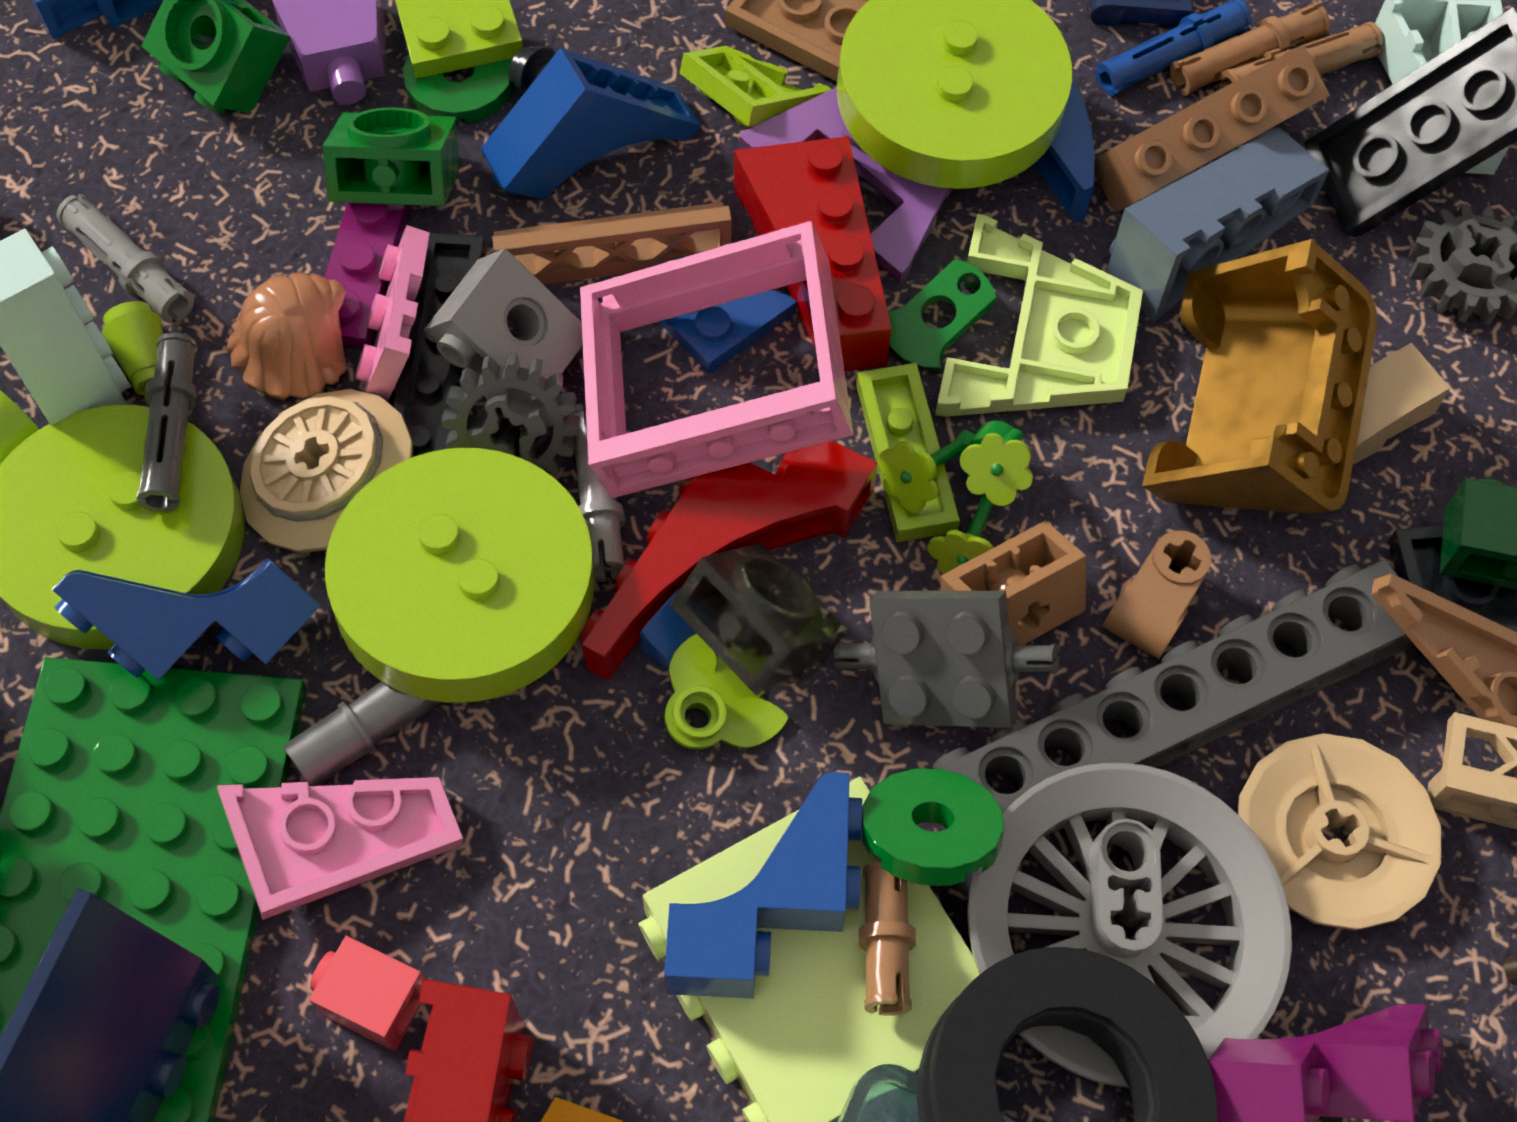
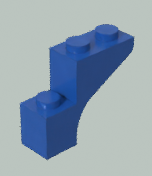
M268 558L253 573L238 584L211 594H189L80 569L68 572L52 589L62 598L55 605V609L64 618L85 634L95 626L115 643L107 652L116 662L137 678L147 670L157 680L166 673L214 621H217L223 627L215 637L239 659L246 662L254 654L267 664L321 606Z
M830 772L820 777L760 872L743 889L728 897L706 903H669L664 971L667 994L754 999L755 976H769L771 932L757 931V928L843 932L846 909L859 910L861 866L847 865L848 840H861L863 810L862 798L849 797L850 773Z

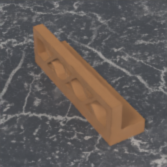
M723 202L495 231L493 232L494 236H492L494 252L506 248L545 285L628 274L675 260L679 256L687 257L732 244V220L729 206H723Z

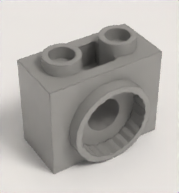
M506 248L478 259L424 329L437 342L439 353L447 361L460 368L468 367L479 375L482 374L481 369L484 357L491 356L496 361L498 367H506L510 353H517L521 368L528 369L536 358L542 360L541 375L547 379L558 372L562 374L583 345L582 322ZM507 315L512 318L516 325V338L508 329Z

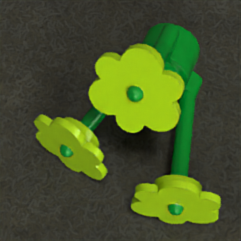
M996 420L986 422L976 434L963 430L953 442L931 455L923 451L915 452L914 447L909 442L901 441L894 446V449L888 448L878 456L879 469L886 477L883 481V487L887 494L891 497H898L906 510L918 512L925 507L926 501H931L938 496V486L933 480L937 472L936 467L961 454V467L969 474L966 481L968 490L973 494H983L967 533L959 530H949L945 537L936 536L929 541L927 551L934 559L938 560L937 568L943 574L994 548L989 541L980 537L993 505L1005 506L1014 501L1018 490H1025L1032 484L1033 474L1027 468L1031 460V451L1028 445L1022 441L1023 433L1005 422Z

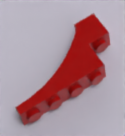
M829 441L787 452L779 464L776 475L749 462L682 480L679 490L680 498L670 512L662 510L658 514L648 533V546L638 561L630 559L623 566L615 582L614 592L616 594L605 611L597 609L587 620L580 636L586 669L609 681L634 646L640 641V632L678 588L691 595L697 589L730 569L771 550L831 533L845 538L874 492L878 462L835 441Z

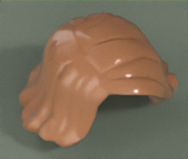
M304 272L291 273L288 277L283 275L272 276L247 296L244 300L241 314L231 325L234 332L228 338L227 351L231 353V367L244 371L243 382L249 388L258 392L265 391L269 396L283 401L290 396L302 400L323 393L327 384L333 385L339 382V377L347 372L338 314L346 294L344 285L336 279L327 280L315 273L308 275Z

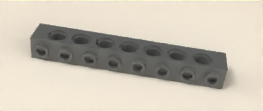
M1386 559L1363 570L1358 564L1348 566L1333 575L1326 582V587L1309 595L1305 589L1292 592L1279 600L1272 607L1271 613L1256 620H1253L1251 615L1241 616L1225 625L1217 633V638L1200 646H1198L1195 640L1185 642L1169 651L1162 658V663L1142 672L1140 667L1129 668L1113 677L1106 684V690L1088 698H1085L1083 693L1071 695L1054 705L1049 711L1050 716L1030 725L1025 720L1016 721L1011 728H1002L996 732L991 738L992 743L973 752H969L967 747L955 749L939 758L932 768L944 769L971 778L989 790L1002 808V814L1031 787L1065 770L1098 763H1131L1159 769L1411 648L1414 643L1371 595L1374 579L1388 574L1397 576V574ZM1330 618L1343 621L1351 631H1345L1336 627ZM1274 643L1289 646L1295 651L1297 657H1289L1282 654ZM1218 669H1229L1240 676L1244 684H1234L1225 680ZM1161 696H1177L1185 702L1188 710L1178 711L1170 708L1165 704ZM1117 721L1124 724L1131 731L1133 737L1119 738L1112 735L1105 728L1104 722ZM1049 748L1064 749L1073 756L1076 764L1071 766L1058 765L1048 758L1045 750ZM992 775L1007 776L1016 784L1018 791L1012 794L998 793L988 785L986 778Z

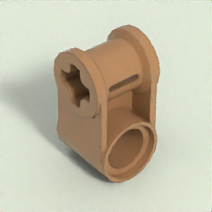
M1172 531L1164 534L1156 542L1135 578H1131L1123 589L1102 628L1159 660L1189 610L1186 608L1209 571L1212 562L1211 553L1205 541L1188 531ZM1172 564L1182 569L1180 574L1170 569Z

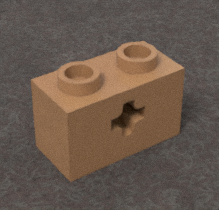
M1046 520L940 576L941 591H1006L1009 624L1019 645H1025L1086 611V555Z

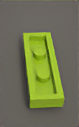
M917 363L857 372L856 387L876 462L882 451L888 448L894 449V446L901 441L909 442L914 447L915 452L923 451L929 455L940 449ZM944 463L936 467L937 472L933 478L938 486V496L931 501H926L925 507L918 512L906 510L898 497H891L887 494L883 487V481L886 477L877 465L896 542L947 534L949 530H958L960 519Z

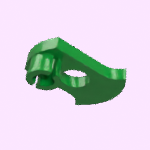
M954 259L907 304L899 309L888 311L891 324L890 349L905 363H917L918 369L943 373L941 360L944 352L997 303L994 288L989 279L974 265ZM961 285L966 289L977 288L979 290L974 294H963ZM945 301L952 304L957 311L952 323L939 329L925 324L922 318L925 309L933 302Z

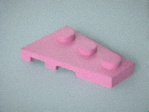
M408 225L405 228L399 246L396 247L388 244L385 250L378 278L389 281L386 295L376 293L367 323V328L377 331L374 346L364 344L355 379L365 382L363 392L381 396L386 402L389 401L410 355L412 340L408 339L411 326H413L416 318L418 303L415 302L423 277L430 232Z
M439 777L355 780L353 785L308 786V782L282 783V787L250 789H243V784L217 785L220 800L262 919L461 847L463 842L462 834Z

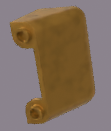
M1312 239L1188 272L1183 301L1180 306V317L1184 327L1206 347L1186 445L1177 440L1157 443L1152 448L1146 464L1142 487L1168 503L1303 514L1340 509L1345 503L1349 490L1377 330V311L1371 293Z

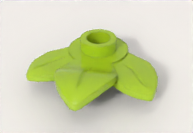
M696 633L683 642L675 651L670 662L669 676L674 694L670 697L664 712L665 726L673 740L681 746L693 750L710 748L719 741L740 749L757 747L778 734L786 724L788 715L773 703L760 699L768 673L767 651L755 648L737 649L716 657L713 648L700 634ZM692 708L701 709L707 714L709 722L705 727L694 728L687 723L685 712Z

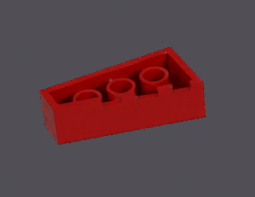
M849 136L734 150V192L741 206H744L748 212L757 236L808 221L813 223L829 259L844 371L887 366L891 324ZM807 280L783 286L797 302L798 316L816 349Z

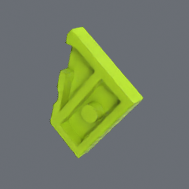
M394 0L416 79L511 59L519 50L523 49L522 39L510 0Z
M728 46L683 53L680 74L698 87L702 95L716 101L730 112L738 123L748 127L762 123L831 90L830 87L818 83L814 88L804 90L786 83L788 70L771 63L758 61L750 55Z

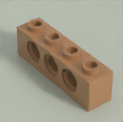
M1303 44L1111 148L1095 159L1094 175L1111 207L1117 213L1327 98L1330 94Z

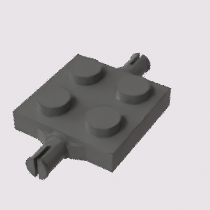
M877 591L869 599L873 628L871 643L838 642L834 649V659L839 658L835 662L837 670H873L880 689L883 724L1011 728L1018 719L1015 686L1019 673L1049 672L1056 674L1060 662V656H1057L1059 653L1057 644H1018L1017 638L1009 624L1006 591Z

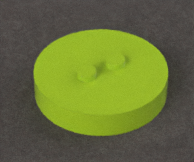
M869 0L855 14L843 38L837 77V101L841 117L852 138L866 154L889 171L908 180L939 188L966 189L983 187L1002 182L1025 171L1037 162L1051 146L1059 131L1071 91V57L1058 27L1045 11L1032 0Z
M108 405L76 412L52 426L48 424L26 438L5 458L0 465V597L20 621L41 636L57 643L84 649H110L115 643L95 626L85 634L55 609V605L62 598L52 589L68 572L78 569L189 594H211L219 592L223 588L237 563L242 548L245 515L239 489L222 454L206 434L187 421L185 452L179 488L180 502L179 507L170 512H153L144 509L138 505V499H136L137 491L140 488L144 443L150 407Z
M452 448L424 453L402 461L376 476L353 497L338 518L331 533L325 559L327 594L340 632L355 658L367 671L390 687L410 696L437 702L466 703L497 698L523 688L542 677L560 662L578 640L590 614L594 597L595 580L590 534L584 516L573 497L554 477L529 461L504 452L482 448Z

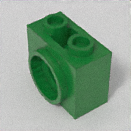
M163 0L141 47L160 62L158 69L163 74L177 82L187 84L196 91L194 99L205 108L219 114H225L227 109L249 113L255 108L291 36L246 0Z
M397 107L376 108L360 113L343 112L322 146L328 202L445 206L459 174L457 117L427 116L417 110Z

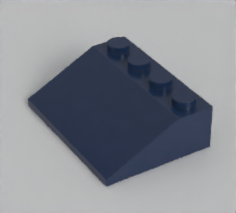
M77 888L0 1037V1122H153L163 1099H170L176 1093L184 1078L187 1068V1057L184 1054L196 1028L202 1029L205 1027L214 1014L220 994L219 987L217 986L220 977L202 958L93 893Z

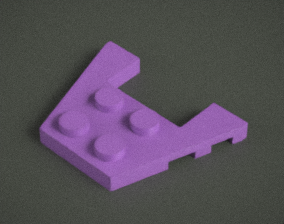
M837 87L759 123L739 135L741 149L849 136L856 172L898 207L871 233L877 264L900 282L908 276L922 243H925L933 228L934 219L952 189L924 185L908 180L884 168L866 154L852 138L844 124L837 101Z

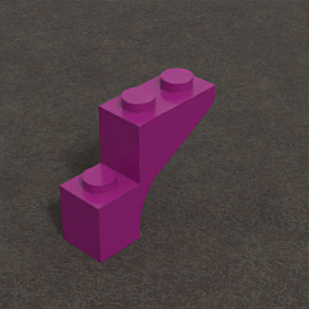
M1399 1004L1305 1036L1280 1039L1224 1038L1208 1060L1216 1090L1217 1122H1317L1320 1116L1414 1122L1423 1098L1434 1096L1435 1073L1442 1074L1444 1049L1441 1029L1429 1028L1427 1004Z

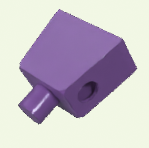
M272 0L280 28L291 36L287 45L309 91L331 87L333 98L341 104H354L362 100L366 95L364 80L386 75L385 19L381 0Z

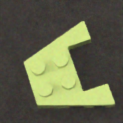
M977 214L967 263L974 265L983 273L1026 281L1010 367L1002 368L947 357L935 415L949 417L1123 402L1128 389L1143 290L1076 258L1072 263H1068L1043 251V242L1026 234H1023L1018 239L997 229V220L986 215Z

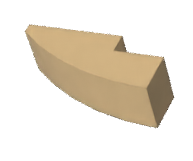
M1412 343L1370 366L1353 465L1380 451L1387 439L1435 414L1450 390L1449 385Z

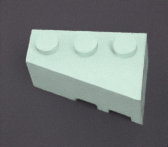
M1385 0L1375 22L1382 33L1383 44L1373 47L1380 46L1383 48L1382 53L1378 57L1392 84H1395L1503 14L1501 0ZM1509 146L1465 173L1494 175Z

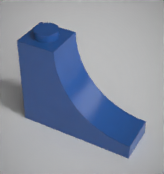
M560 48L480 150L493 171L492 177L495 183L502 190L514 196L520 194L543 199L548 197L576 171L607 153L628 145L650 140L670 139L686 141L691 139L702 126L677 87Z

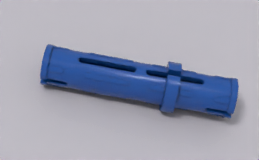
M1228 0V2L1201 15L1192 13L1180 20L1179 26L1145 41L1118 56L1098 63L1096 65L1098 68L1095 69L1097 82L1110 97L1114 96L1120 91L1171 67V64L1177 60L1195 55L1230 37L1249 30V25L1252 23L1249 8L1243 0Z

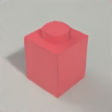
M345 936L336 953L329 951L317 965L310 983V989L313 993L309 1001L323 1017L396 1052L422 1003H419L422 981L425 978L421 971Z

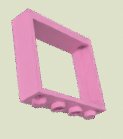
M812 221L580 287L588 464L612 498L853 435L829 259ZM807 280L820 382L626 434L620 332ZM602 297L603 302L599 303L597 298Z

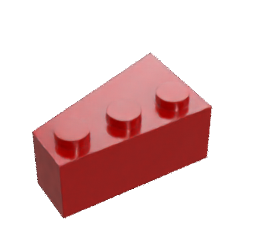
M423 979L419 1003L429 1004L432 1009L421 1051L413 1049L409 1051L405 1075L414 1076V1081L403 1122H517V1109L508 1108L514 1079L525 1081L532 1059L534 1038L524 1035L526 1027L512 995Z

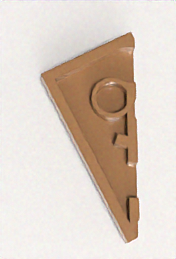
M1394 574L1374 579L1371 595L1472 711L1481 719L1517 727V632Z

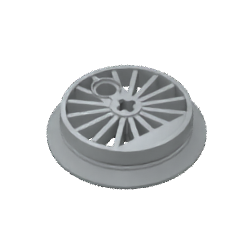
M1098 763L1065 770L1031 787L1003 812L1004 834L1002 847L990 868L983 873L982 867L972 872L968 890V932L979 975L995 963L1014 955L1009 932L1074 936L1047 947L1078 948L1100 953L1132 967L1153 983L1155 982L1186 1014L1184 1016L1199 1038L1208 1060L1224 1038L1256 1039L1274 1014L1284 992L1291 960L1292 929L1289 907L1277 870L1264 846L1236 812L1208 790L1184 777L1166 770L1131 763ZM1106 821V827L1092 841L1085 822ZM1062 828L1065 829L1084 877L1045 837ZM1164 838L1180 847L1186 855L1161 879L1160 849ZM1115 845L1126 850L1132 858L1133 871L1120 870L1114 866L1108 858L1107 846ZM1029 851L1068 893L1017 870L1025 854ZM1196 864L1202 869L1213 886L1172 902L1162 903V898ZM1010 890L1065 916L1008 913ZM1220 901L1228 926L1167 923L1166 921ZM1116 915H1120L1123 927L1133 929L1134 934L1129 939L1125 938L1123 927L1112 925L1111 920ZM1172 942L1230 946L1229 968L1227 969ZM1171 966L1222 989L1212 1009ZM1037 1026L1019 1033L1032 1048L1062 1068L1091 1081L1129 1088L1113 1058L1089 1037L1060 1026Z

